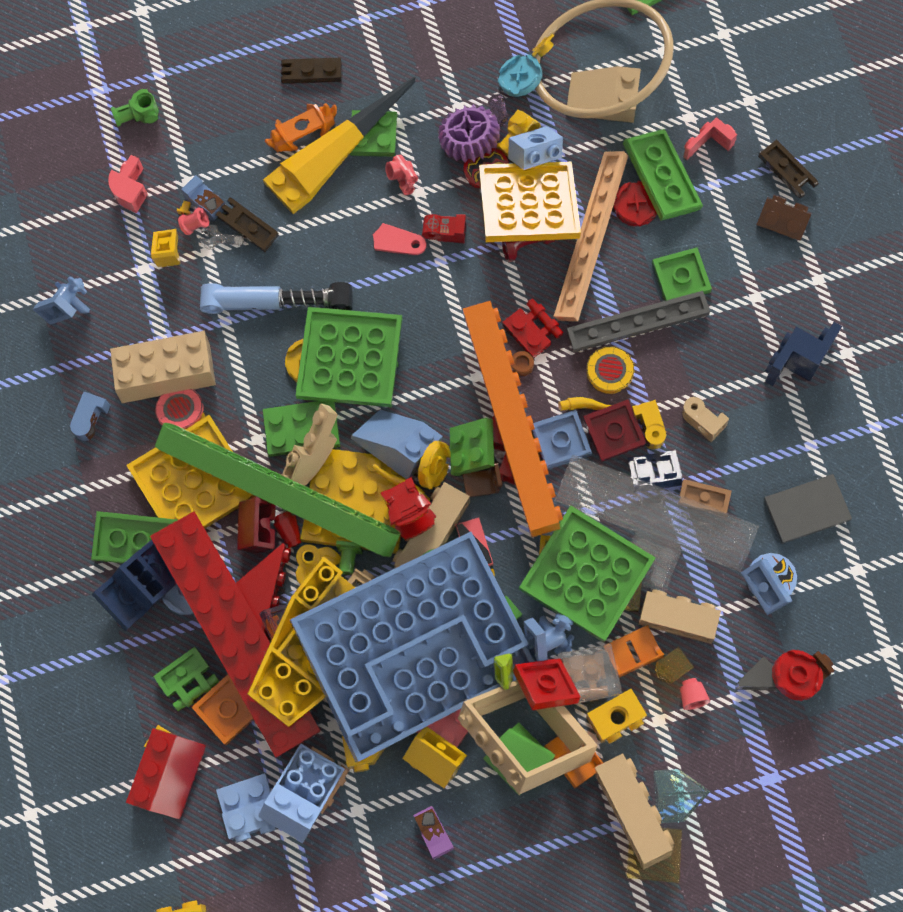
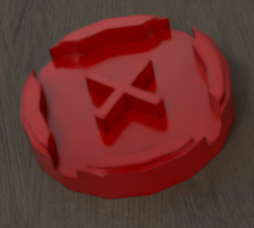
M641 181L625 183L618 189L613 208L616 216L623 223L630 226H642L655 219L657 212Z

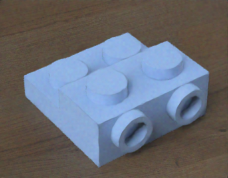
M265 773L216 790L223 812V821L230 840L235 839L236 843L250 839L251 833L260 831L261 834L276 830L275 826L258 817L264 802L271 793Z

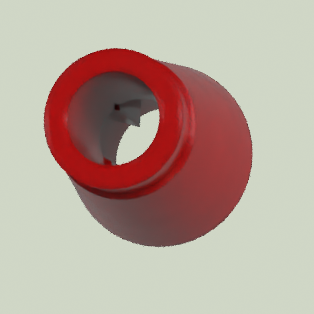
M286 511L275 516L273 526L290 549L301 544L296 515Z

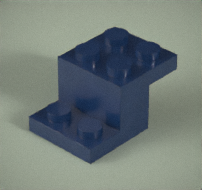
M833 322L830 329L826 327L823 329L819 338L798 327L794 329L792 334L787 332L777 352L775 351L768 363L769 365L765 370L768 376L765 382L774 386L784 368L811 381L842 326Z
M151 539L119 566L113 576L96 589L92 596L127 631L159 603L177 583Z

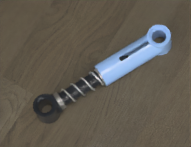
M335 282L330 284L327 289L322 288L321 291H313V289L311 291H302V289L300 291H292L291 289L283 291L280 286L223 287L219 284L208 283L201 286L200 310L208 314H218L223 312V310H280L282 305L284 307L288 305H294L295 307L298 305H305L306 307L309 305H316L317 307L323 305L329 307V309L351 311L353 286L345 282Z

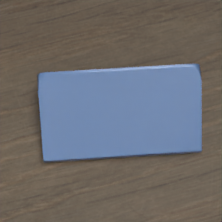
M761 559L741 572L767 615L792 602L790 595L767 559Z

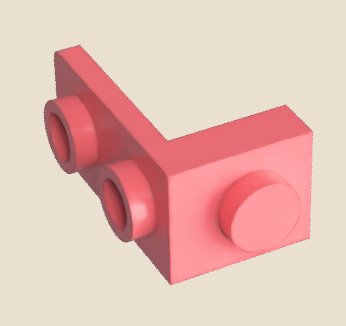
M716 117L711 123L707 122L699 131L700 134L696 138L691 137L686 142L683 157L688 160L710 137L729 151L735 144L737 134L730 125H725Z

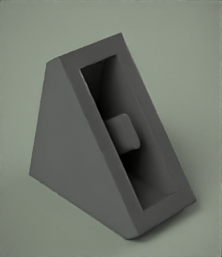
M763 656L737 682L735 690L779 691L772 678L773 665Z

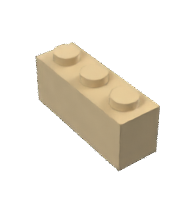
M652 590V592L647 591L638 625H648L653 629L712 644L715 639L721 610L715 609L716 606L709 603L698 605L691 603V599L683 596L672 598L668 597L667 593L663 591Z

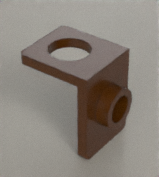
M494 463V467L491 470L463 474L465 492L468 496L477 497L499 493L502 481L498 463Z

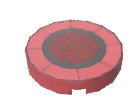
M193 389L162 394L156 403L155 413L161 425L163 423H171L187 429L200 421L204 405L199 394Z

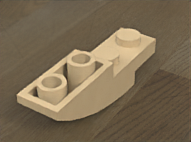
M320 404L318 411L314 413L310 431L304 437L303 447L294 445L292 452L287 456L286 466L281 475L305 486L323 466L337 441L331 430L338 414L330 406Z

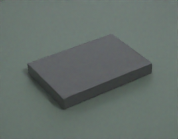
M833 474L772 494L763 499L781 544L852 520Z

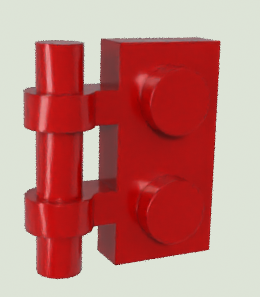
M532 298L526 303L531 312L526 314L520 308L504 320L502 325L534 359L551 345V341L547 338L548 335L552 333L558 339L564 332L558 327L559 323L547 315L543 305L538 304ZM537 318L545 325L541 330L533 322Z

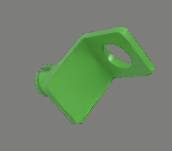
M337 540L336 547L338 552H341L339 569L343 572V575H352L354 573L356 554H363L362 546L354 542Z

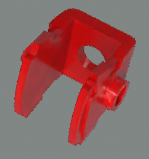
M411 477L381 492L389 509L390 524L396 525L395 529L401 533L400 536L404 540L421 535L435 525L436 515L429 508L432 504L423 494H419Z

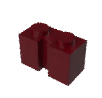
M258 497L239 502L237 550L261 553L274 549L275 529H270V521L275 520L276 505Z

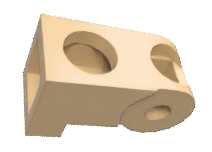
M690 397L684 403L683 418L710 442L727 426L729 418L723 413L718 417L705 407L704 402L700 398Z

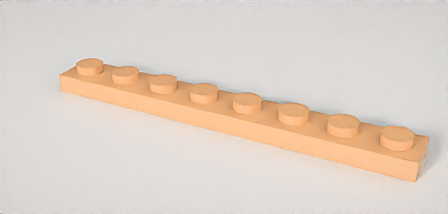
M624 151L604 152L581 226L580 239H577L554 317L558 321L578 322L628 159V155Z

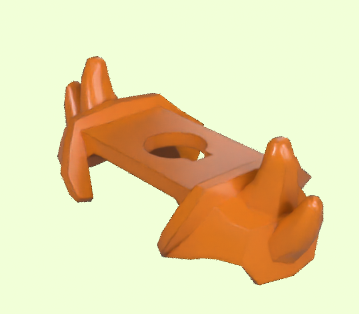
M324 103L323 107H318L316 104H307L306 112L284 123L277 119L275 122L276 129L271 131L270 139H265V143L277 153L297 151L298 147L293 144L294 141L317 129H321V137L330 131L331 127L335 124L334 118L337 114V106L334 104L330 108L327 103ZM298 121H309L307 128L304 130H297L295 125Z

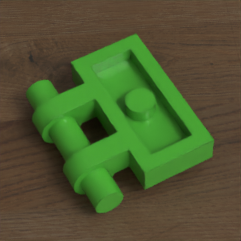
M196 647L153 676L168 698L175 693L180 696V699L173 703L178 712L186 706L189 708L194 704L195 699L204 693L207 694L213 686L220 682L215 674L208 679H205L202 675L210 667ZM196 679L199 685L187 693L184 687Z

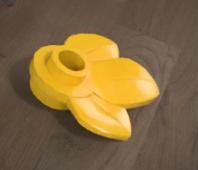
M303 545L296 553V561L299 565L295 575L298 583L302 584L323 556L332 564L337 565L340 563V555L329 547L318 549L314 545ZM306 552L312 553L313 559L311 561L304 559Z

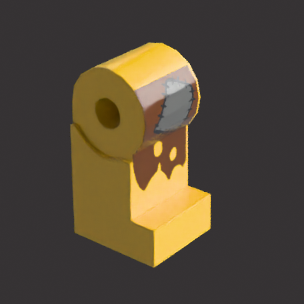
M656 400L632 406L634 415L637 420L640 419L644 431V438L647 443L645 446L649 449L660 448L665 441L666 431Z

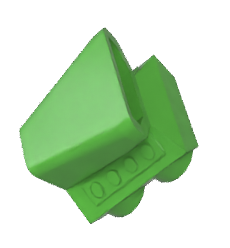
M520 723L516 724L512 729L509 728L499 738L526 772L553 761L555 757L552 751L544 748ZM486 754V756L483 759L508 784L506 778L499 771V769L492 764L490 758Z

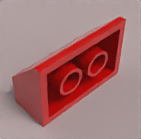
M152 728L126 803L155 813L181 819L207 745Z

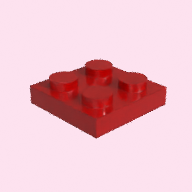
M560 658L515 664L513 673L532 710L578 704L581 696Z

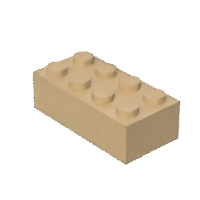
M205 331L110 349L115 391L121 403L216 385L210 344Z
M621 754L595 767V776L644 870L670 857L674 841L668 830H662L660 826L662 818L656 806L650 807L648 803L649 793L644 783L637 782L635 778L637 777V770L631 758L626 760L624 754Z

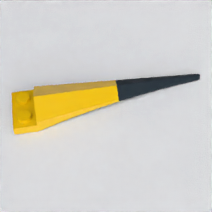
M412 77L281 162V166L263 179L264 184L292 214H295L313 199L365 135L415 83L416 77Z

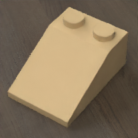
M616 66L571 73L567 106L580 109H598L621 103L638 93L641 69ZM636 105L621 113L596 119L634 123Z

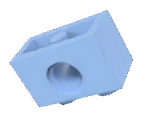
M548 126L510 137L508 159L523 170L562 158L563 137Z

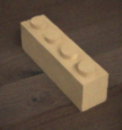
M445 482L441 488L437 487L431 496V500H433L432 505L429 506L436 515L435 525L421 535L406 540L407 544L404 549H399L393 558V562H395L394 568L422 556L423 553L444 545L470 504V496Z

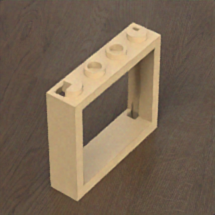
M516 680L511 682L507 690L501 686L464 701L458 720L475 739L476 744L487 754L492 764L503 774L508 784L520 795L591 762L598 745L565 706L538 709L536 711L569 748L571 753L526 772L481 717L526 698Z

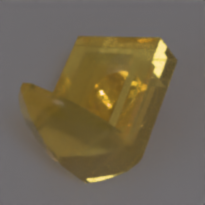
M678 646L657 661L655 665L656 677L664 683L671 684L693 669L694 666Z

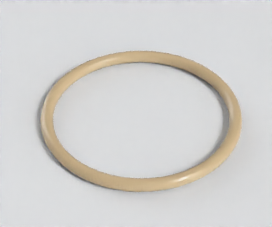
M592 0L578 5L558 17L545 30L536 44L537 46L544 37L547 38L549 35L554 34L571 19L594 9L625 7L642 12L650 17L661 30L664 40V56L653 79L637 94L621 103L598 109H580L567 106L554 99L547 92L542 81L535 88L537 94L554 110L577 118L607 117L626 111L642 102L663 81L673 58L674 46L671 30L665 19L655 9L636 0ZM536 54L534 57L538 60L540 64L541 57L538 54Z

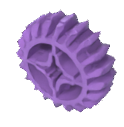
M474 104L470 108L464 105L461 110L455 107V113L448 112L447 118L442 119L438 138L442 149L449 157H454L456 161L462 158L464 162L468 159H472L475 162L477 157L483 159L485 153L491 154V148H497V141H500V126L490 109L485 110L483 106L476 108Z

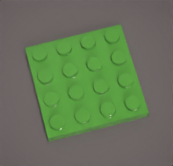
M308 307L295 395L296 399L392 407L403 320L402 315Z
M570 505L563 516V520L559 523L560 529L553 532L518 589L555 613L568 617L573 621V624L600 641L605 642L656 557Z

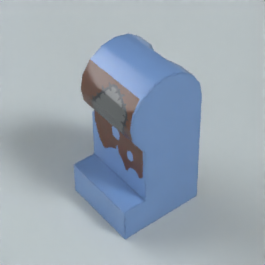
M196 175L181 189L184 198L191 202L194 207L203 208L211 220L215 221L217 219L215 214L218 211L224 212L221 209L225 204L224 201L203 184V181Z
M83 392L70 424L71 431L78 439L87 441L93 438L96 431L95 425L100 413L107 414L111 405L108 401L93 394Z

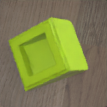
M510 653L494 657L495 680L505 690L509 689L514 677L513 660Z

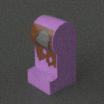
M432 806L413 815L433 859L454 850Z

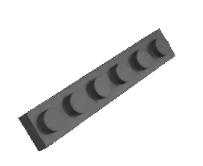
M700 291L567 328L566 332L574 353L705 317L710 314V309L704 292Z

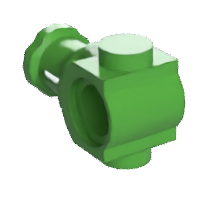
M141 89L134 93L132 99L128 100L129 104L118 108L111 107L118 127L121 126V123L133 119L136 122L141 121L143 123H153L158 119V106L153 95L147 89Z

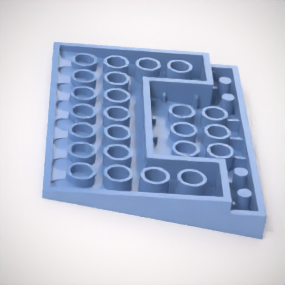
M472 532L290 619L355 762H359L461 709L464 701L501 687L495 680V656L512 654L513 669L515 664L534 662L527 648L529 644Z

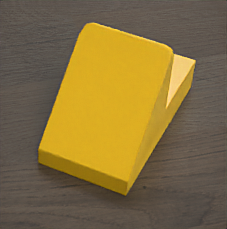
M177 229L153 232L151 257L157 267L180 265L177 249Z

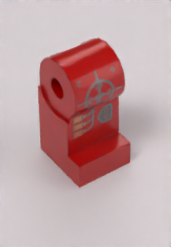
M435 214L426 215L423 221L422 236L429 240L465 243L466 214H456V217Z

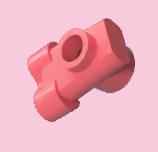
M402 155L394 156L392 161L386 163V175L389 180L397 179L403 194L410 195L415 190L413 185L418 181V176L413 169L411 161H406Z

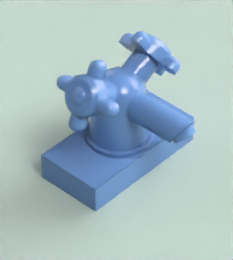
M68 277L67 280L69 282L67 284L55 282L57 292L53 297L38 302L33 310L50 325L72 318L76 311L83 314L89 313L90 309L75 296L77 292H81L84 295L87 293L81 278L74 279Z
M557 613L555 615L556 619L552 621L553 624H556L555 627L545 616L540 617L539 624L533 618L524 621L525 638L529 644L527 648L534 662L548 660L547 652L556 648L554 650L556 654H559L561 651L572 652L571 647L574 636L569 635L566 638L564 633L565 629L570 631V625H573L572 620Z

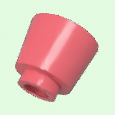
M696 678L682 682L683 686L680 688L684 710L700 708L710 703L711 700L702 682H697Z

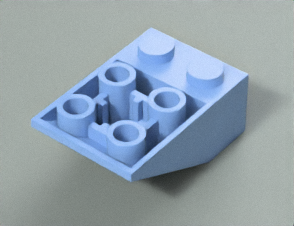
M300 744L264 802L258 817L303 843L345 769Z

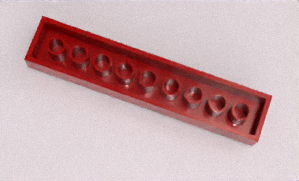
M195 511L152 534L150 537L275 758L320 733L321 731L309 711L288 727L247 695L270 642Z

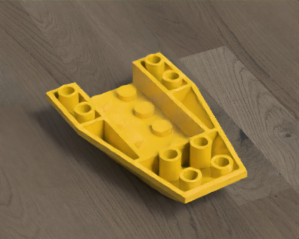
M324 556L291 596L247 694L288 727L325 698L290 619L355 588L341 576L343 572Z

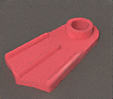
M382 223L373 234L374 249L376 251L420 255L426 249V241L422 236ZM414 244L420 245L418 248H412Z

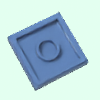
M576 410L533 423L535 430H532L534 438L539 440L542 450L540 455L542 461L545 460L547 469L592 456Z

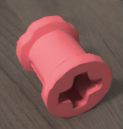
M200 207L196 208L189 215H181L178 219L179 226L186 235H191L194 230L200 227L206 228L210 223L206 211Z

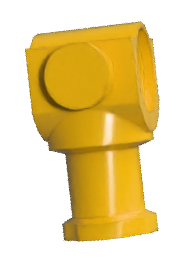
M517 110L509 119L507 129L509 133L501 143H497V149L501 150L508 157L509 138L541 128L540 123L525 112Z

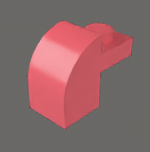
M130 155L129 159L122 164L120 173L111 170L108 182L116 201L122 207L137 213L148 193L144 185L136 181L144 168L139 158Z

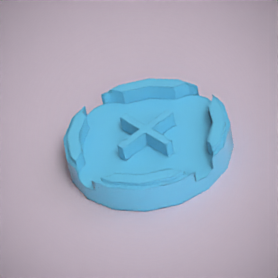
M531 55L514 56L501 67L498 83L504 93L509 96L519 97L527 95L540 84L542 67L538 60Z

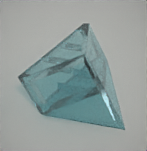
M680 769L653 771L656 808L662 818L661 823L684 822L711 792Z

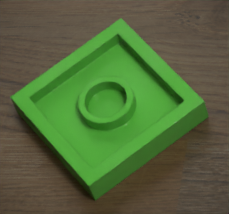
M697 247L652 260V265L665 301L703 291L704 294L711 293L712 287Z

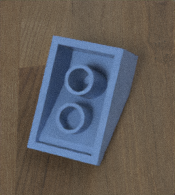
M379 410L351 436V439L403 478L408 479L418 471L421 458L429 444L434 441H441L443 436L424 422Z

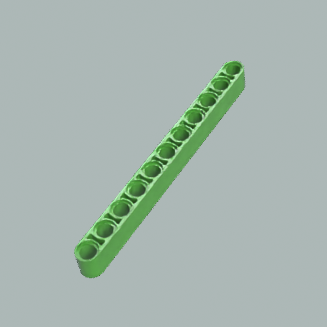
M163 423L155 444L157 449L385 557L392 556L401 534L395 528L171 423Z

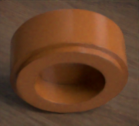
M525 351L516 352L513 355L514 364L511 365L512 372H517L518 376L529 375L534 368L533 357Z

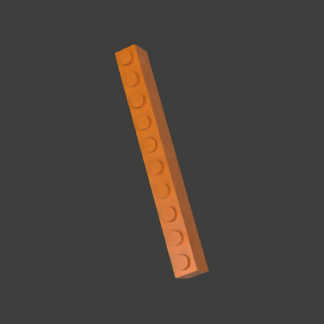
M491 301L463 308L465 321L531 538L559 530V521L563 520L560 507H554L552 498L556 497L552 483L547 484L545 475L549 474L546 462L539 459L538 453L542 452L538 438L533 439L531 433L532 430H535L532 417H526L524 409L528 408L525 395L519 394L517 388L521 386L518 373H513L511 369L514 360L511 350L506 351L504 346L505 343H508L504 329L499 330L497 322H501L499 311L497 308H492Z

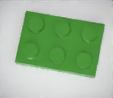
M315 401L263 409L268 456L288 455L292 452L294 445L303 447L304 437L310 431L314 413L318 411L320 404L328 405L336 412L335 402ZM336 418L331 433L337 438L333 448L340 447Z

